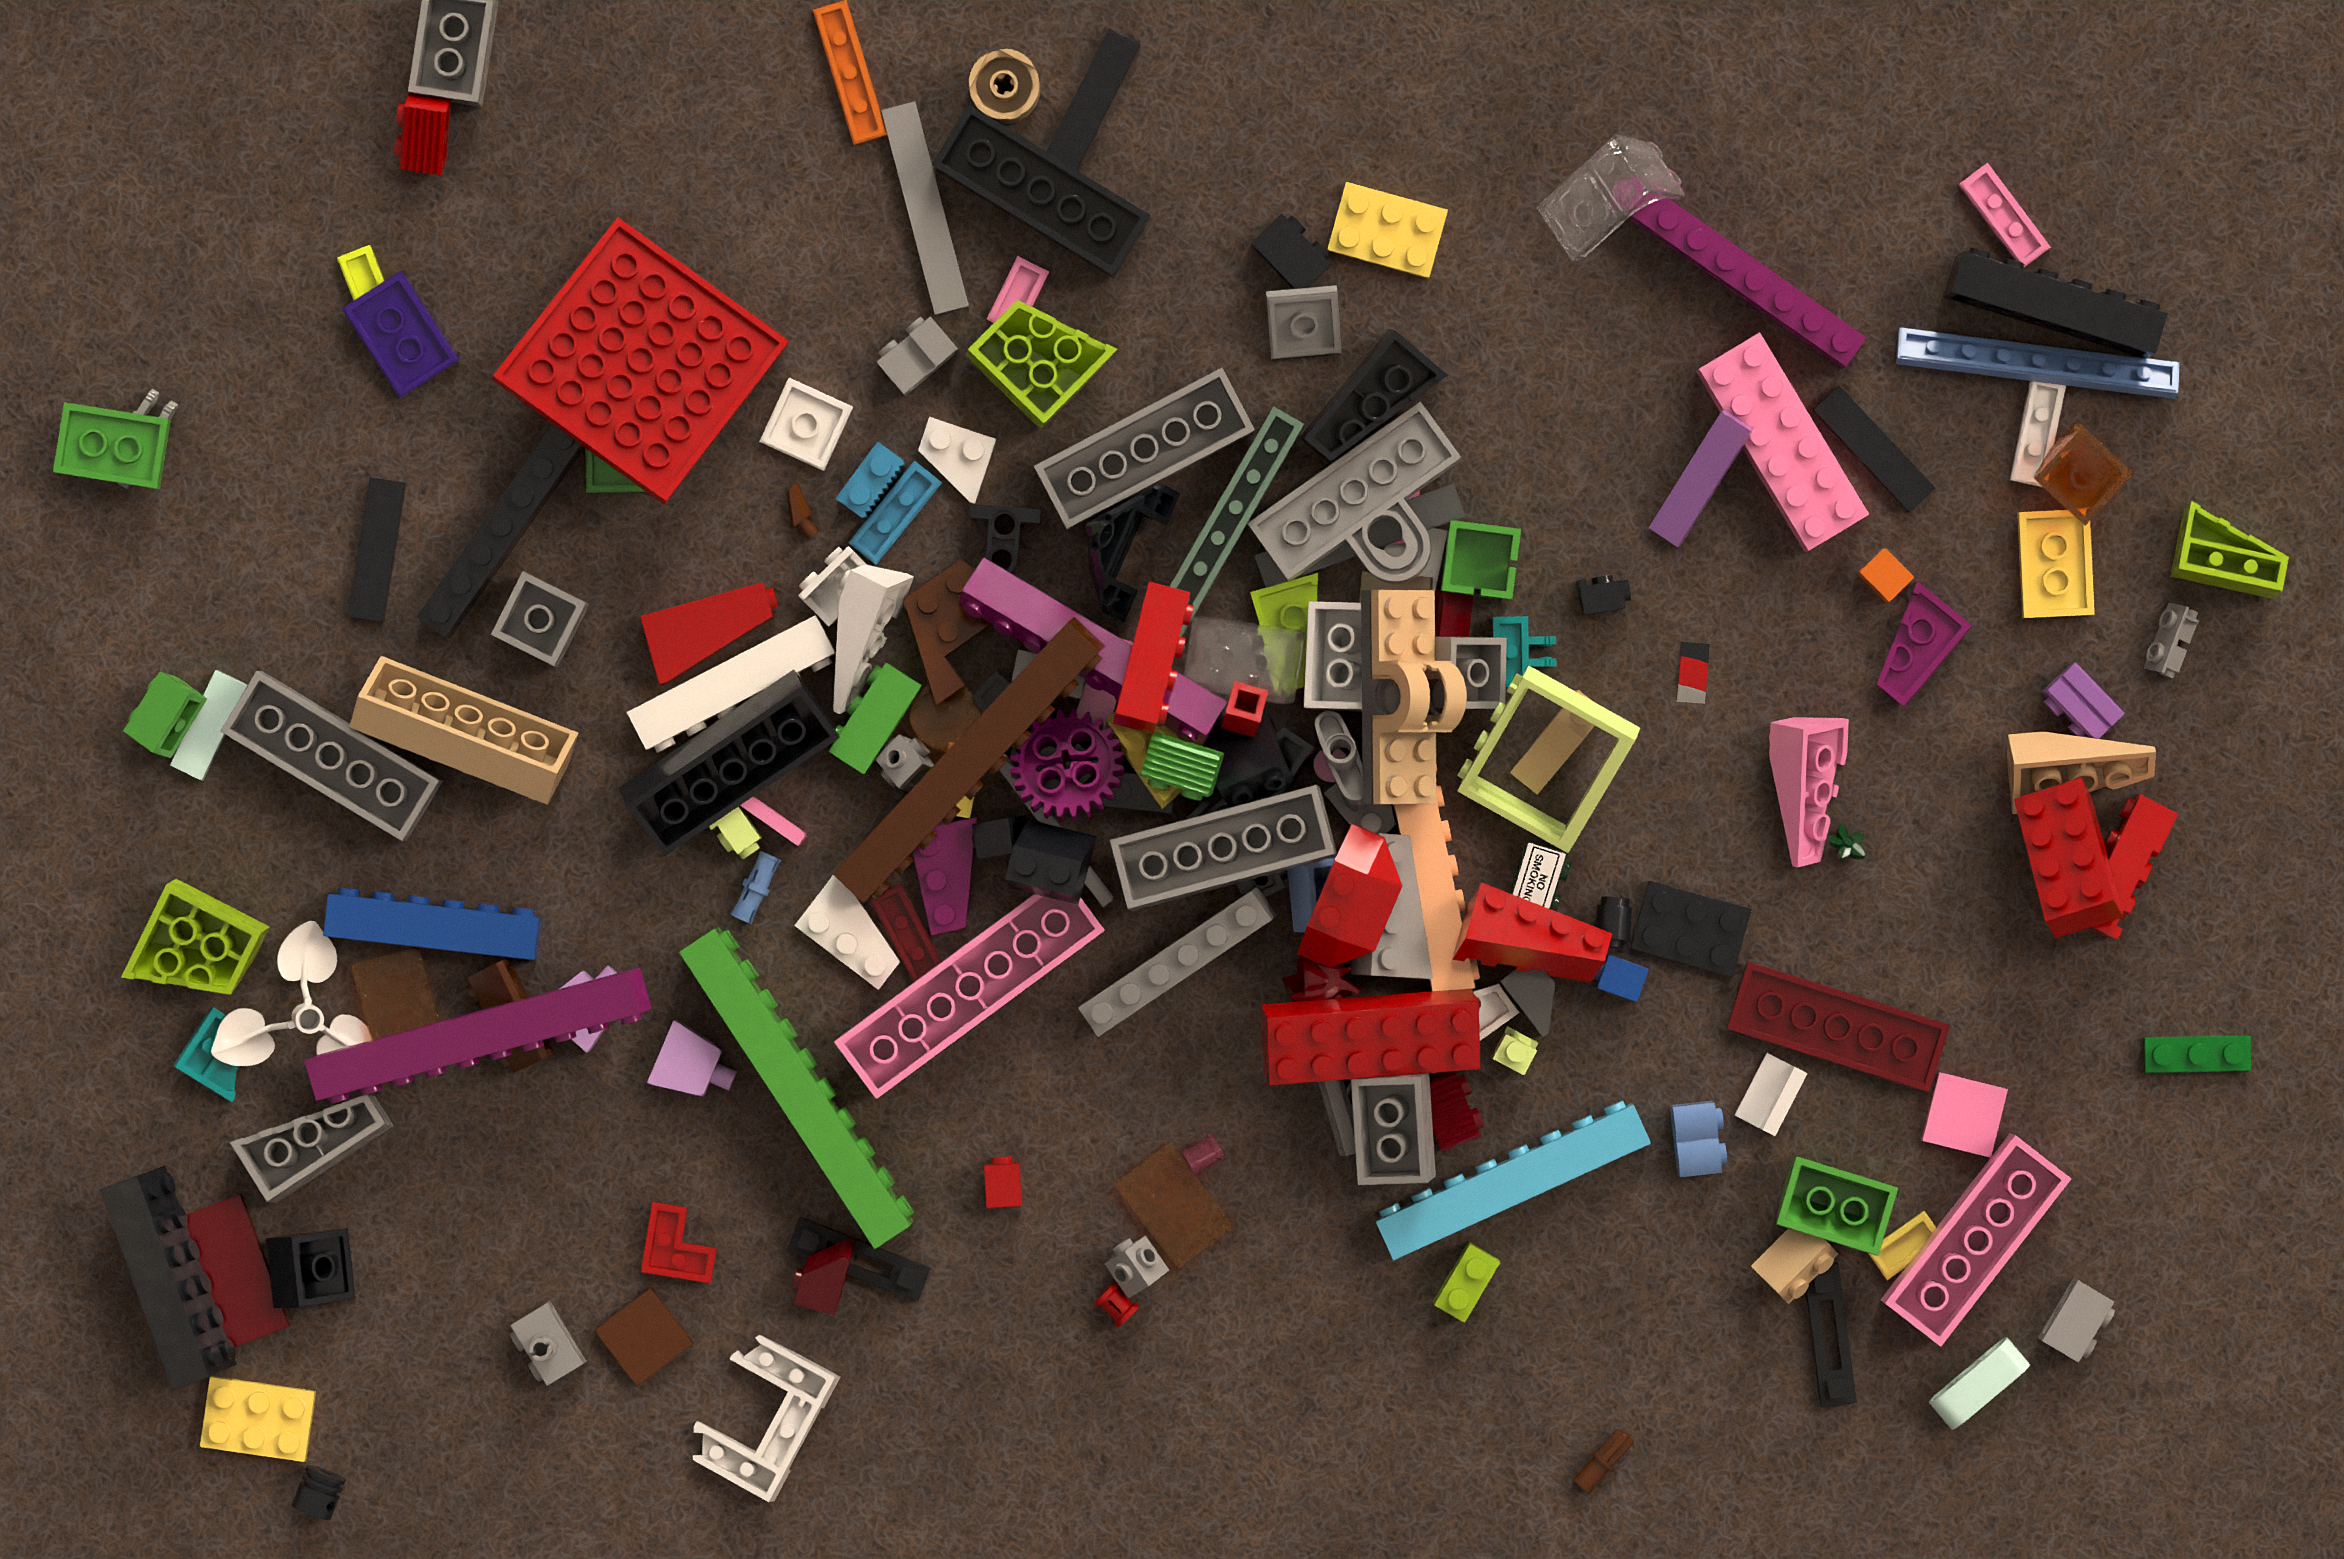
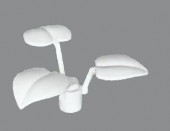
M315 921L303 923L289 933L281 944L277 955V965L281 976L288 981L301 980L300 985L304 1003L295 1007L292 1012V1020L265 1026L264 1018L259 1012L248 1008L233 1010L223 1018L218 1027L211 1048V1054L216 1059L235 1066L259 1064L265 1061L275 1048L274 1040L268 1032L287 1028L293 1029L295 1027L307 1034H312L319 1030L325 1034L317 1042V1055L374 1040L367 1026L361 1020L351 1015H338L333 1019L330 1029L323 1025L324 1016L322 1011L311 1004L312 999L309 994L307 980L313 983L323 982L332 975L337 965L336 949L332 941L327 936H323L324 932Z

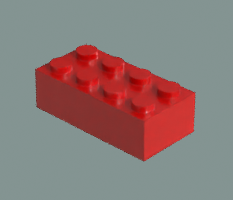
M2082 777L2015 798L2014 802L2045 922L2055 939L2123 918L2092 796Z

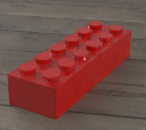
M1471 988L1261 1004L1263 1072L1269 1085L1480 1069L1479 1001Z

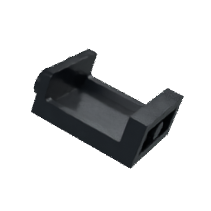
M1266 705L1264 706L1261 721L1254 738L1221 729L1224 716L1222 715L1203 744L1204 747L1224 753L1216 784L1229 808L1246 804L1254 798L1279 790L1294 781L1274 730L1276 726L1273 717Z

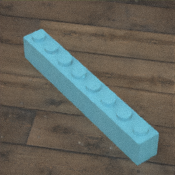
M1623 1100L1604 1108L1606 1115L1595 1120H1593L1591 1115L1583 1117L1572 1123L1574 1129L1562 1135L1559 1129L1540 1137L1542 1144L1529 1149L1527 1144L1509 1151V1159L1497 1164L1495 1159H1491L1476 1166L1477 1173L1470 1177L1464 1178L1461 1173L1443 1182L1445 1188L1432 1193L1431 1189L1428 1188L1412 1195L1413 1202L1400 1208L1399 1204L1395 1203L1379 1211L1381 1217L1375 1219L1392 1259L1396 1260L1651 1144L1634 1105L1630 1103L1625 1106Z

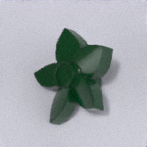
M1842 824L1837 829V837L1832 836L1825 840L1828 845L1839 848L1836 852L1839 861L1847 859L1848 856L1857 860L1865 858L1864 849L1860 846L1864 834L1853 833L1849 836Z

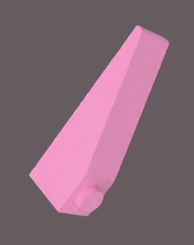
M1792 717L1771 722L1769 758L1791 862L1794 867L1821 862L1830 825V818L1825 812L1831 796L1837 797L1839 786L1834 785L1833 780L1837 764L1845 765L1849 719Z

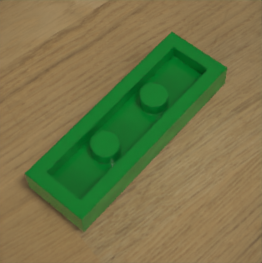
M2251 1035L2143 1037L2144 1073L2251 1071Z

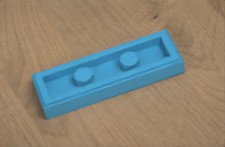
M914 461L849 541V544L877 565L940 487L942 482Z

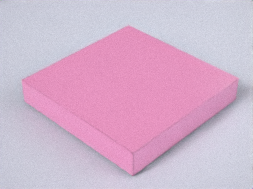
M1938 1072L1921 1140L1991 1158L2008 1089Z

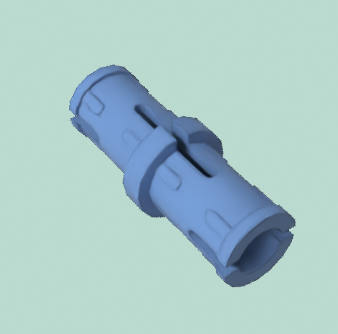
M760 851L749 878H745L742 883L744 888L731 913L732 916L752 924L763 897L769 894L770 889H768V886L781 861L780 859Z

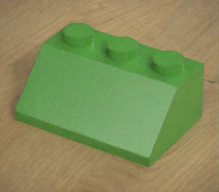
M1796 1156L1790 1161L1781 1191L1776 1225L1879 1256L1898 1188Z

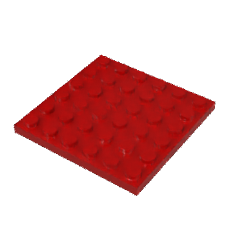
M617 217L494 373L492 381L665 505L785 350L789 341Z

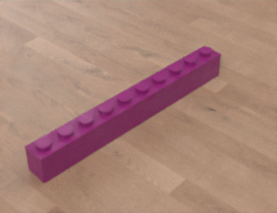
M640 967L322 1053L308 1058L304 1062L315 1100L328 1098L329 1103L332 1104L349 1099V1092L360 1089L361 1094L366 1095L382 1090L381 1083L393 1081L395 1087L415 1081L414 1074L425 1072L426 1078L446 1073L445 1066L457 1063L458 1069L479 1064L478 1057L488 1054L491 1060L512 1055L510 1049L522 1046L523 1052L544 1046L543 1040L555 1037V1041L558 1043L577 1037L575 1032L577 1030L587 1028L589 1034L609 1029L608 1022L620 1019L621 1025L642 1020L641 1013L651 1009V1004Z

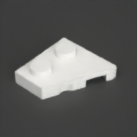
M929 417L918 451L969 502L975 504L996 439Z

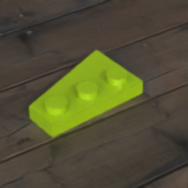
M1318 573L1250 592L1279 694L1305 687L1309 602H1317Z

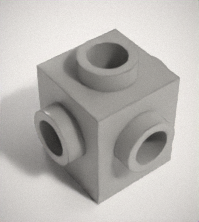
M900 734L896 738L889 740L884 745L882 752L875 758L883 768L880 772L882 777L893 787L897 786L906 792H910L934 766L927 756L930 751L923 742L917 738L911 740Z
M1146 1235L1134 1243L1130 1238L1126 1239L1112 1249L1115 1256L1104 1263L1128 1298L1149 1287L1169 1271Z

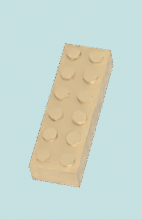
M383 656L379 658L357 697L349 728L360 731L368 736H373L399 748L414 752L432 761L442 763L465 774L473 775L547 805L569 765L578 732Z

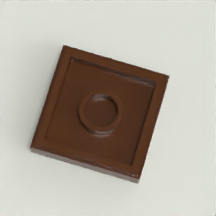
M652 1287L594 1330L636 1386L694 1343Z

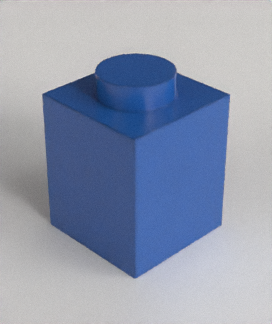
M1607 954L1604 964L1594 977L1597 980L1595 987L1637 1002L1649 969Z

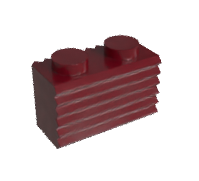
M1449 1071L1430 1079L1433 1133L1441 1152L1481 1137L1478 1129L1485 1126L1477 1107L1473 1109L1469 1107L1465 1096L1470 1095L1471 1091L1464 1074L1457 1077L1455 1071Z

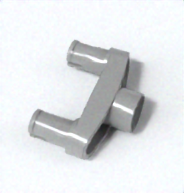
M1335 711L1322 712L1315 720V728L1330 772L1347 806L1353 811L1359 810L1360 805L1362 808H1365L1368 804H1363V764L1355 741L1338 713ZM1343 747L1351 751L1348 757L1344 759H1336L1332 756L1333 752L1338 748Z

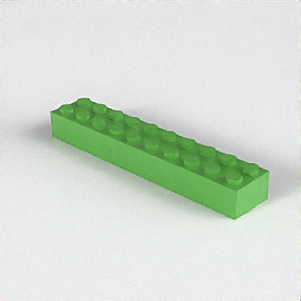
M720 927L713 929L679 952L869 1242L876 1249L911 1226L913 1222L911 1219L914 1213L913 1208L904 1195L898 1198L891 1187L895 1181L884 1165L878 1168L871 1158L876 1153L867 1138L863 1136L859 1139L853 1131L852 1127L856 1125L855 1120L845 1106L839 1109L832 1099L837 1093L826 1077L820 1080L813 1070L817 1063L807 1048L800 1050L794 1041V1038L798 1036L797 1032L787 1018L781 1021L774 1011L779 1005L768 989L761 991L755 982L759 975L748 959L743 962L735 951L740 946L729 930L722 932Z

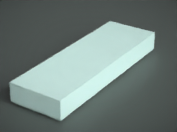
M215 670L203 695L207 698V701L181 741L170 766L204 781L226 735L220 730L248 686L247 684Z

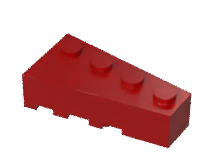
M2136 794L2133 799L2129 797L2126 799L2119 812V816L2123 819L2117 831L2111 829L2104 840L2123 918L2088 929L2108 939L2118 940L2123 929L2118 927L2117 924L2119 920H2124L2127 914L2131 913L2136 903V895L2132 893L2135 887L2140 889L2146 882L2152 868L2149 860L2151 856L2156 858L2159 855L2178 816L2176 812L2141 794Z
M1481 882L1468 903L1452 960L1465 962L1466 958L1481 960V965L1495 967L1499 963L1516 966L1517 971L1529 972L1531 969L1546 971L1548 976L1591 983L1606 960L1612 933Z

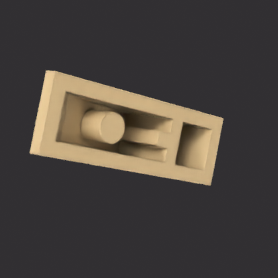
M1576 690V691H1575V692L1581 694L1582 696L1588 698V697H1587L1586 695H1584L1581 691H1579V690ZM1562 707L1510 773L1538 795L1595 725Z

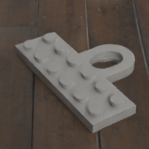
M1420 401L1247 524L1288 582L1347 542L1373 577L1389 584L1406 583L1418 577L1426 568L1431 556V542L1426 528L1405 500L1462 461V458ZM1389 518L1395 520L1401 526L1402 539L1406 544V549L1402 555L1398 557L1389 556L1385 550L1376 548L1370 543L1368 532L1375 521Z

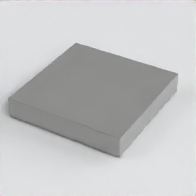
M1337 285L1266 292L1271 359L1342 353Z

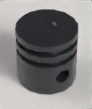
M307 1465L305 1470L308 1473L303 1474L302 1479L304 1481L300 1482L291 1506L310 1516L331 1520L340 1498L337 1493L342 1492L343 1488L340 1485H344L346 1479L326 1469Z

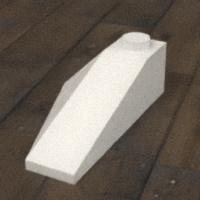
M864 564L847 571L842 578L840 589L843 591L838 603L834 712L841 714L847 711L856 696L860 694L872 670V665L868 663V660L873 658L880 648H883L887 638L884 637L882 631L891 617L897 619L903 607V599L908 594L914 576Z

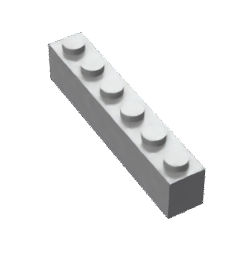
M1256 886L1087 1000L1078 1009L1099 1037L1270 922L1277 914L1258 886Z

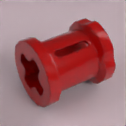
M1114 1281L1093 1304L1096 1307L1101 1306L1115 1320L1114 1325L1119 1328L1134 1314L1140 1305L1137 1302L1132 1303L1118 1289L1119 1284Z

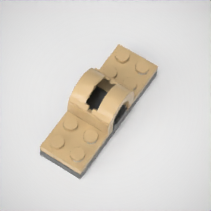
M1362 590L1363 804H1437L1436 732H1452L1457 727L1465 712L1467 693L1464 678L1459 669L1452 664V661H1435V590ZM1438 679L1443 682L1445 694L1444 708L1441 714H1438L1432 701L1433 688Z

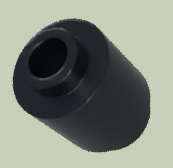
M1602 896L1601 905H1597L1595 927L1612 933L1609 948H1622V942L1630 941L1632 908L1629 907L1628 898Z

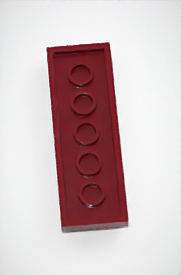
M1748 961L1726 1029L1927 1092H1930L1950 1028L1949 1024Z

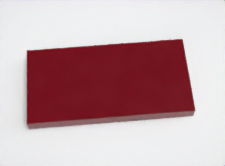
M242 1194L186 1214L188 1233L190 1238L198 1245L200 1266L211 1281L212 1290L210 1293L212 1299L223 1314L224 1323L222 1326L227 1339L231 1340L234 1347L290 1327L284 1308H273L269 1267Z

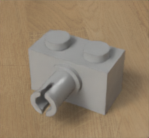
M550 1301L510 1325L513 1329L510 1337L520 1352L525 1349L532 1362L528 1363V1366L538 1382L544 1380L548 1386L586 1362Z

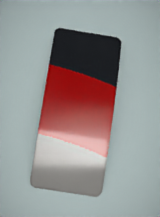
M1681 643L1677 702L1705 704L1710 644Z

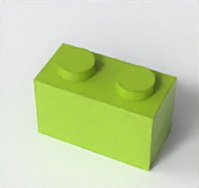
M1468 1241L1433 1300V1304L1465 1323L1499 1266L1500 1260Z

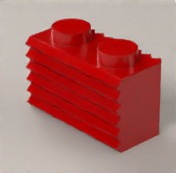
M409 93L405 104L399 103L396 124L402 125V135H397L394 146V156L400 157L399 169L408 170L409 172L415 171L416 173L421 172L423 174L428 173L430 175L435 174L436 176L442 174L448 152L451 99Z

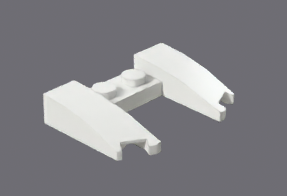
M758 1335L756 1337L760 1343L758 1347L745 1356L740 1351H736L731 1355L730 1360L788 1391L757 1451L696 1421L694 1433H703L702 1455H693V1460L765 1501L773 1502L791 1471L789 1468L821 1408H824L840 1376L772 1340Z

